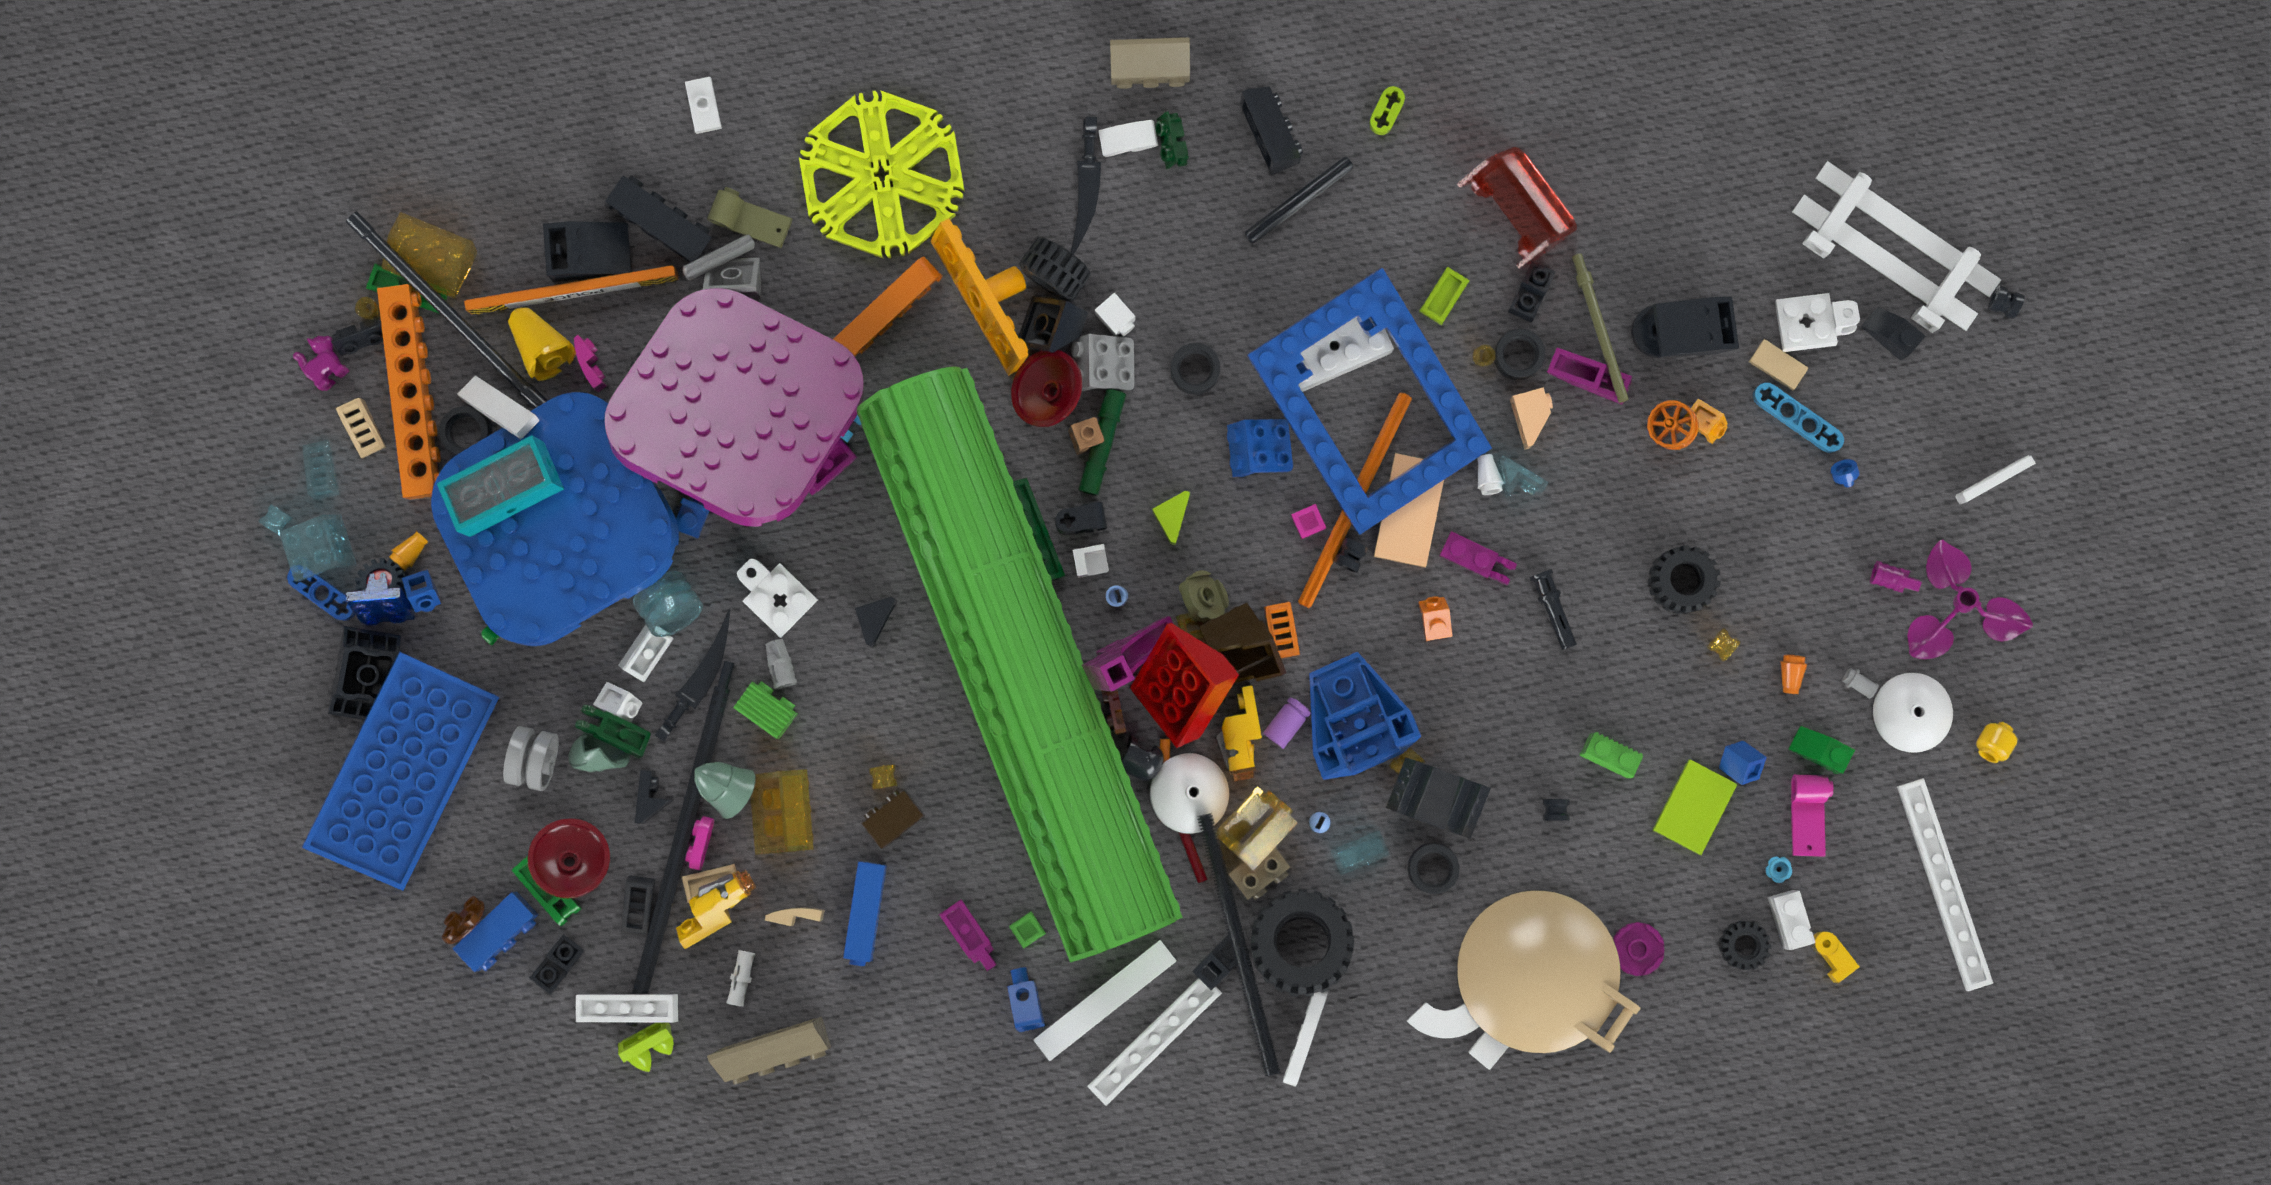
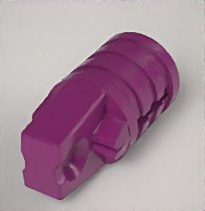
M1876 561L1870 577L1871 584L1891 588L1893 591L1903 593L1904 588L1919 592L1922 584L1920 580L1909 577V570L1883 564L1880 561Z

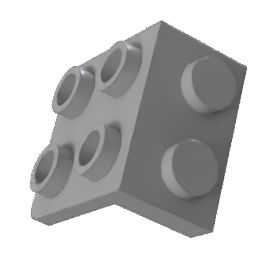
M1087 334L1073 341L1071 354L1082 374V391L1094 388L1128 391L1134 388V341L1131 338Z

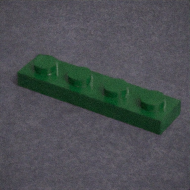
M1023 478L1013 481V486L1023 505V511L1028 524L1032 528L1037 547L1042 553V560L1052 581L1065 576V573L1028 479Z

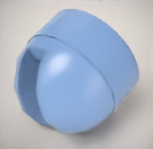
M1112 586L1106 592V600L1111 606H1123L1128 600V592L1122 586ZM1118 589L1122 600L1120 603H1118V597L1115 592Z
M1316 812L1309 819V826L1314 832L1324 833L1330 827V818L1323 812ZM1320 817H1325L1320 829L1315 828Z

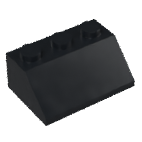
M1270 86L1242 91L1240 106L1270 174H1276L1299 164L1301 160L1300 155L1303 154V150L1299 141H1294L1290 131L1293 128L1287 116L1283 117L1280 111L1282 103L1277 92L1272 93Z

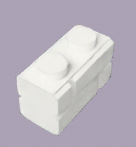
M1791 890L1767 897L1783 949L1794 950L1815 943L1813 933L1809 931L1811 926L1800 891Z

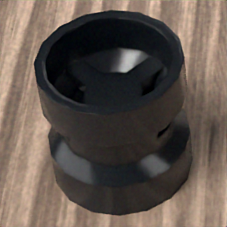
M1999 285L1993 292L1988 309L1994 312L2001 311L2006 317L2015 319L2022 308L2025 295L2018 292L2011 293L2006 287Z
M1344 538L1341 544L1342 550L1336 555L1333 562L1341 567L1345 565L1347 570L1357 573L1361 566L1360 560L1366 555L1368 548L1352 539Z

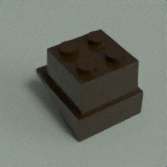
M1247 602L1199 626L1206 644L1223 654L1239 674L1234 683L1255 679L1257 682L1286 674L1271 633L1264 621H1259Z

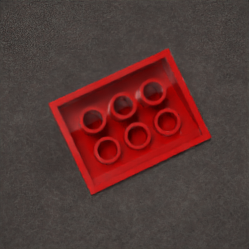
M1169 623L1161 633L1130 689L1175 747L1178 748L1201 737L1239 674L1223 654L1176 625Z

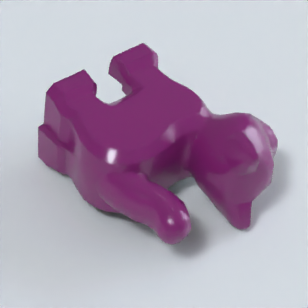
M318 335L313 339L307 338L312 350L318 354L309 362H307L302 353L295 352L293 354V358L298 361V365L305 376L312 380L321 391H328L336 384V382L328 378L331 373L342 379L350 372L345 365L341 364L338 356L333 352V344L331 343L333 339L329 335Z

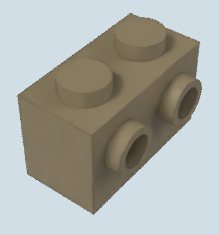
M1270 841L1230 871L1228 875L1247 900L1251 897L1257 900L1267 892L1265 887L1272 881L1278 884L1289 875L1286 871L1291 867Z

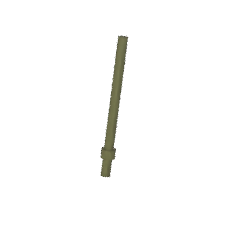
M1581 253L1572 256L1577 271L1576 280L1579 288L1583 290L1618 402L1622 403L1629 400L1592 286L1594 283L1592 274L1587 271L1583 255Z

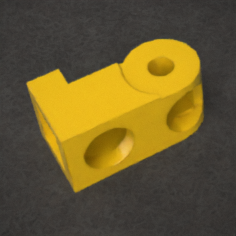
M1818 932L1813 935L1815 943L1811 944V947L1815 953L1822 955L1832 968L1827 975L1833 983H1840L1860 967L1833 933Z

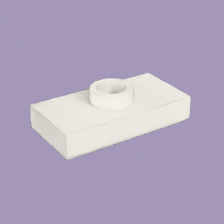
M705 77L686 81L685 86L695 133L699 134L722 129L712 78Z

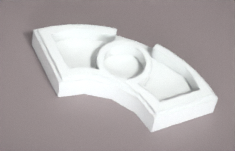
M1425 1002L1406 1020L1418 1031L1437 1038L1460 1037L1480 1027L1472 1018L1464 1003L1455 1009L1444 1011L1435 1009Z

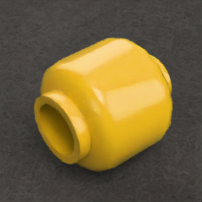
M1990 723L1983 729L1977 739L1976 746L1982 758L1989 762L1997 763L2009 758L2017 745L2018 739L2013 733V728L2007 723Z

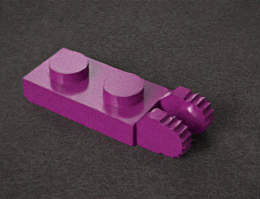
M1452 531L1439 555L1485 578L1490 577L1505 585L1509 584L1510 579L1503 574L1491 571L1495 562L1509 570H1515L1517 567L1516 563L1498 556V553Z

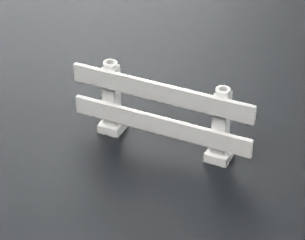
M1827 161L1815 179L1839 194L1841 198L1832 211L1829 212L1806 195H1803L1792 212L1818 231L1813 230L1802 244L1824 259L1835 247V244L1831 242L1833 240L1926 303V306L1923 305L1914 312L1911 319L1931 333L1940 329L1945 320L1941 318V315L1967 331L1978 313L1954 297L1960 287L1966 281L1990 297L2001 281L2000 278L1978 264L1981 256L1980 252L1972 247H1967L1963 253L1869 190L1872 179L1868 175L1859 172L1853 179ZM1855 206L1950 270L1941 285L1937 286L1846 224L1845 221Z

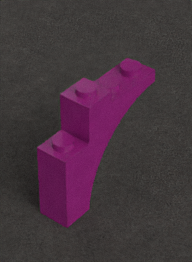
M1166 615L1124 639L1116 640L1096 651L1097 657L1082 664L1092 688L1112 692L1134 680L1133 673L1146 661L1166 625L1169 623L1174 624L1171 617Z

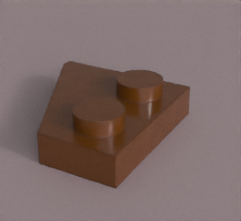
M1116 689L1112 692L1101 690L1104 705L1109 704L1111 714L1106 715L1110 730H1115L1116 735L1126 733L1118 690Z

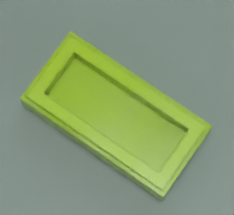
M1447 267L1419 312L1442 325L1470 280Z

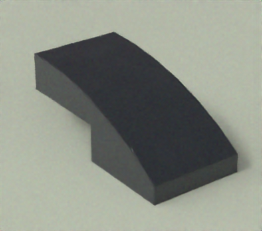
M1228 934L1192 971L1211 991L1238 964L1235 963L1238 960H1234L1237 956H1233L1236 953H1232L1235 950H1232L1234 947H1231V945L1234 944H1230L1233 940H1229L1232 937H1228L1231 934Z

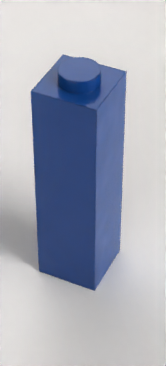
M858 862L843 957L850 959L849 964L865 966L866 962L873 960L887 865Z

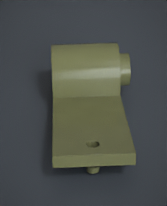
M725 187L724 191H717L707 216L709 222L742 235H750L753 239L782 248L793 221L792 218L744 202L739 197L740 193L731 188Z

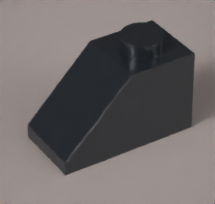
M1877 307L1860 326L1900 361L1908 357L1926 337L1905 318L1880 307Z

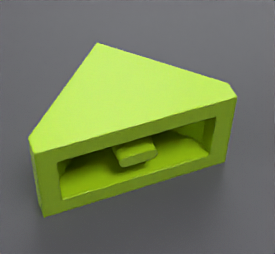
M1184 491L1152 509L1155 518L1172 545H1176L1190 496L1188 491Z

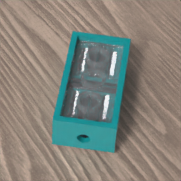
M532 435L437 483L456 531L468 537L564 490L545 443Z

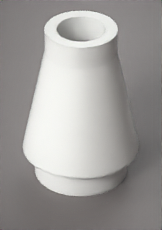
M1485 454L1477 458L1478 489L1481 490L1482 495H1492L1501 492L1504 482L1494 462L1493 455Z

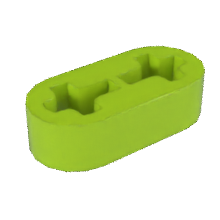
M1395 86L1388 87L1382 93L1369 122L1370 128L1375 134L1385 135L1392 129L1405 100V95L1400 88ZM1395 93L1397 94V100L1400 102H1394L1391 109L1386 107L1389 102L1386 96H1392ZM1383 113L1388 114L1385 122L1389 125H1383L1382 128H1378V122L1375 121V118L1380 119Z

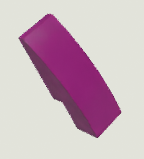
M1556 348L1547 373L1571 385L1619 403L1606 364ZM1620 372L1626 392H1628L1632 376Z

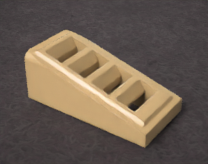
M356 398L336 408L361 458L386 448L365 400ZM357 409L360 410L359 413L351 417L348 416V413ZM363 418L365 419L366 422L356 427H353V423ZM368 428L371 432L358 438V433ZM375 438L376 442L362 447L361 443Z

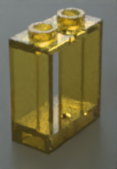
M1256 787L1216 831L1218 838L1252 870H1255L1293 829L1297 822L1290 816L1293 810L1282 800L1280 801L1270 790L1264 793L1260 788ZM1269 808L1274 810L1242 845L1239 842L1241 838Z

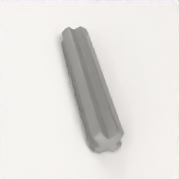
M745 235L685 265L683 273L688 280H692L754 249L755 243L750 235Z

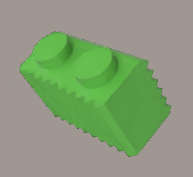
M761 681L759 685L751 682L733 708L776 739H780L798 714L793 710L796 705L785 697H782L780 700L772 695L774 690Z
M1598 732L1589 734L1579 755L1627 779L1634 777L1643 758L1642 753L1633 751L1632 748L1628 749V746L1618 744V741L1614 742L1613 739L1604 737L1603 734L1599 735Z

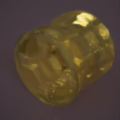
M1723 628L1708 644L1707 649L1719 654V659L1724 662L1737 649L1741 641L1730 637L1728 630Z
M895 765L869 768V773L873 776L872 790L898 786V780L894 778Z

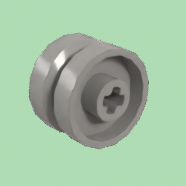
M518 726L513 732L506 752L503 770L504 782L520 786L526 781L529 789L544 791L553 775L559 746L558 735L542 731L536 737L534 729Z

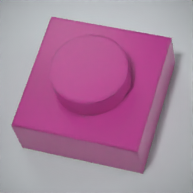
M1316 504L1291 514L1301 540L1326 529Z

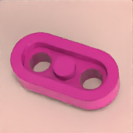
M703 816L701 821L696 820L692 835L696 836L694 846H689L686 854V862H689V868L699 871L702 869L714 826V818Z

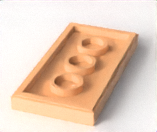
M1395 453L1389 482L1424 459ZM1444 480L1381 520L1374 557L1426 568Z

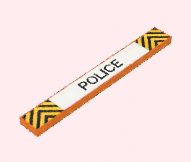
M666 266L469 299L464 302L466 311L471 315L678 281L679 277L678 271L674 266Z

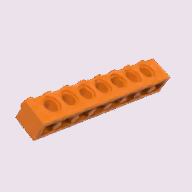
M409 284L377 288L402 496L409 500L432 497L433 487L439 475L438 463L441 461L439 448L435 446L434 437L437 436L438 431L436 422L432 421L431 410H434V400L432 395H429L428 384H431V375L425 365L428 350L425 342L422 341L421 332L425 331L423 318L419 317L418 306H421V296ZM402 308H406V317L399 320L398 312ZM405 334H409L410 342L406 346H402L401 338ZM412 359L414 363L412 370L405 372V363ZM415 385L417 388L416 395L413 398H408V389ZM418 411L420 420L412 425L411 415ZM421 437L423 439V446L420 450L416 451L414 449V442L417 438ZM424 463L427 468L426 473L419 477L417 468Z

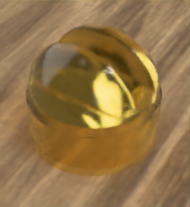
M362 297L357 301L355 311L357 315L364 319H373L379 313V306L373 299ZM367 304H370L371 311L367 308Z
M1489 345L1477 347L1472 354L1474 363L1481 367L1492 364L1495 360L1494 349ZM1481 350H1483V356H1482V361H1483V362L1480 361V352H1481Z

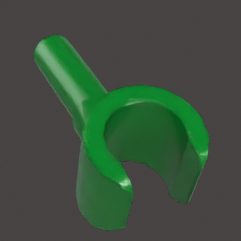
M488 626L482 631L483 639L490 645H493L500 637Z

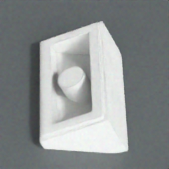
M647 622L618 666L642 682H645L674 638L650 622Z

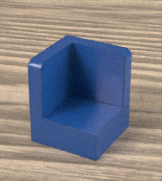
M1740 741L1725 747L1719 769L1741 785L1760 779L1767 757L1745 741Z

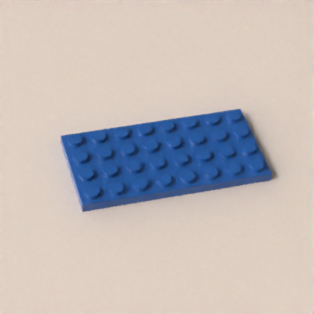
M399 651L302 848L403 891L499 696Z

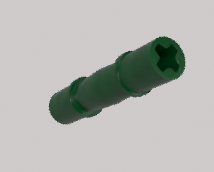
M1106 389L1100 413L1097 415L1104 441L1101 444L1090 447L1088 460L1084 462L1085 466L1078 488L1080 492L1094 496L1099 495L1104 473L1107 471L1105 465L1113 445L1117 423L1121 421L1120 416L1126 399V394L1123 392Z

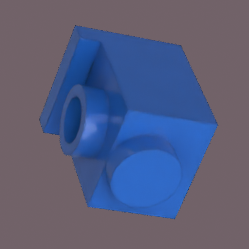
M428 569L402 578L407 598L415 613L419 611H432L436 605L441 604L436 586ZM426 582V587L413 590L412 586Z

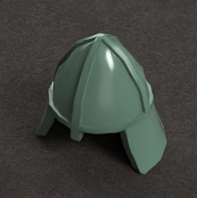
M585 732L573 742L569 752V764L574 769L587 772H600L607 769L626 767L630 760V754L593 737V734Z
M723 762L706 763L695 769V784L699 794L717 810L720 816L729 819L739 813L748 802L755 786V774L753 770L738 768Z

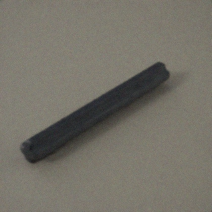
M1343 157L1246 230L1245 237L1247 240L1254 244L1351 171L1353 164L1350 159Z

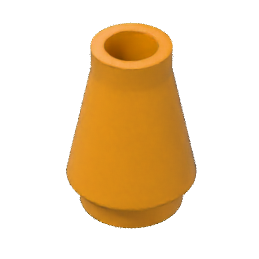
M416 531L411 537L391 550L393 553L389 558L404 571L408 567L412 568L428 541Z

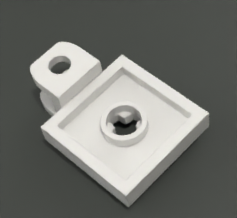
M1829 293L1777 299L1775 301L1783 352L1836 346L1838 342L1837 336L1855 332L1856 324L1860 321L1856 302L1849 300L1832 302L1831 305ZM1803 317H1808L1813 321L1809 328H1805L1804 324L1799 323Z
M749 559L737 571L739 580L751 591L743 602L780 638L818 601L781 563L770 572L758 560ZM748 568H754L756 570V576L754 578L748 577ZM784 593L787 596L785 599L787 605L785 607L781 605L775 607L774 603L776 600L773 598L774 595L778 594L781 596Z

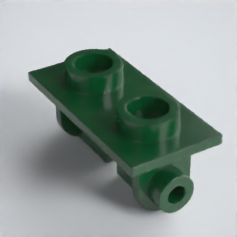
M1166 111L1157 118L1155 126L1162 145L1160 150L1161 159L1165 162L1166 169L1171 168L1176 163L1178 167L1186 166L1188 164L1187 160H1189L1186 141L1177 142L1176 138H1183L1185 136L1182 118L1178 116V113L1169 114V111Z

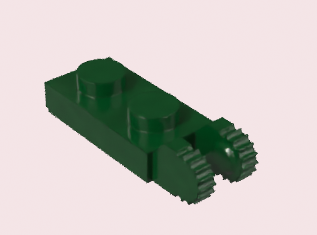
M589 705L582 706V713L599 720L596 726L584 720H577L575 724L577 729L593 734V737L637 758L643 757L651 732L608 711L603 712Z

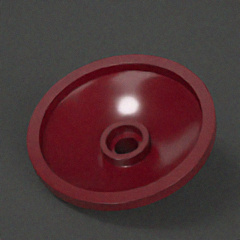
M1059 350L1053 353L1039 351L1030 356L1018 369L1012 383L1011 399L1017 415L1026 423L1036 427H1049L1063 421L1074 410L1081 395L1082 374L1080 368L1071 356Z
M561 819L546 825L536 834L528 851V867L535 883L546 893L560 898H576L593 891L604 880L610 865V850L603 834L592 824L579 819ZM573 859L575 864L568 867L565 865V861Z

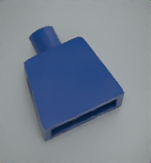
M1026 967L1011 970L1013 985L1007 986L1015 1028L1018 1032H1024L1045 1027L1035 981H1029ZM1027 992L1029 998L1026 1001H1021L1020 995Z

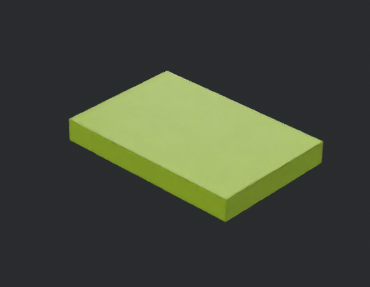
M1688 759L1653 831L1698 855H1702L1737 784Z

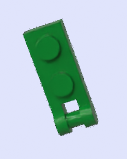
M528 856L511 870L561 927L568 921L567 918L572 913L576 914L582 909L574 898H560L542 890L530 874ZM561 899L566 905L561 910H558L555 904Z

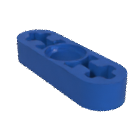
M302 565L294 566L289 570L287 580L290 586L332 617L342 621H347L354 617L357 609L355 602L317 573ZM297 572H306L304 577L308 581L314 582L310 588L303 582L296 583L298 580L295 576ZM320 586H326L329 590V596L323 601L318 600L316 597V590ZM333 600H336L338 603L345 604L347 602L348 604L346 608L349 611L347 614L341 613L339 615L338 613L340 609L334 604L330 603Z

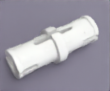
M738 950L734 974L731 973L730 976L732 982L727 1004L744 1006L748 983H751L752 980L750 973L755 953Z

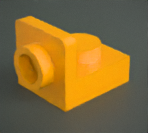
M1697 399L1691 409L1696 413L1699 421L1698 432L1703 434L1709 443L1713 444L1716 439H1720L1725 434L1728 423L1723 413ZM1687 412L1683 418L1690 416ZM1691 421L1685 423L1686 425L1691 427Z

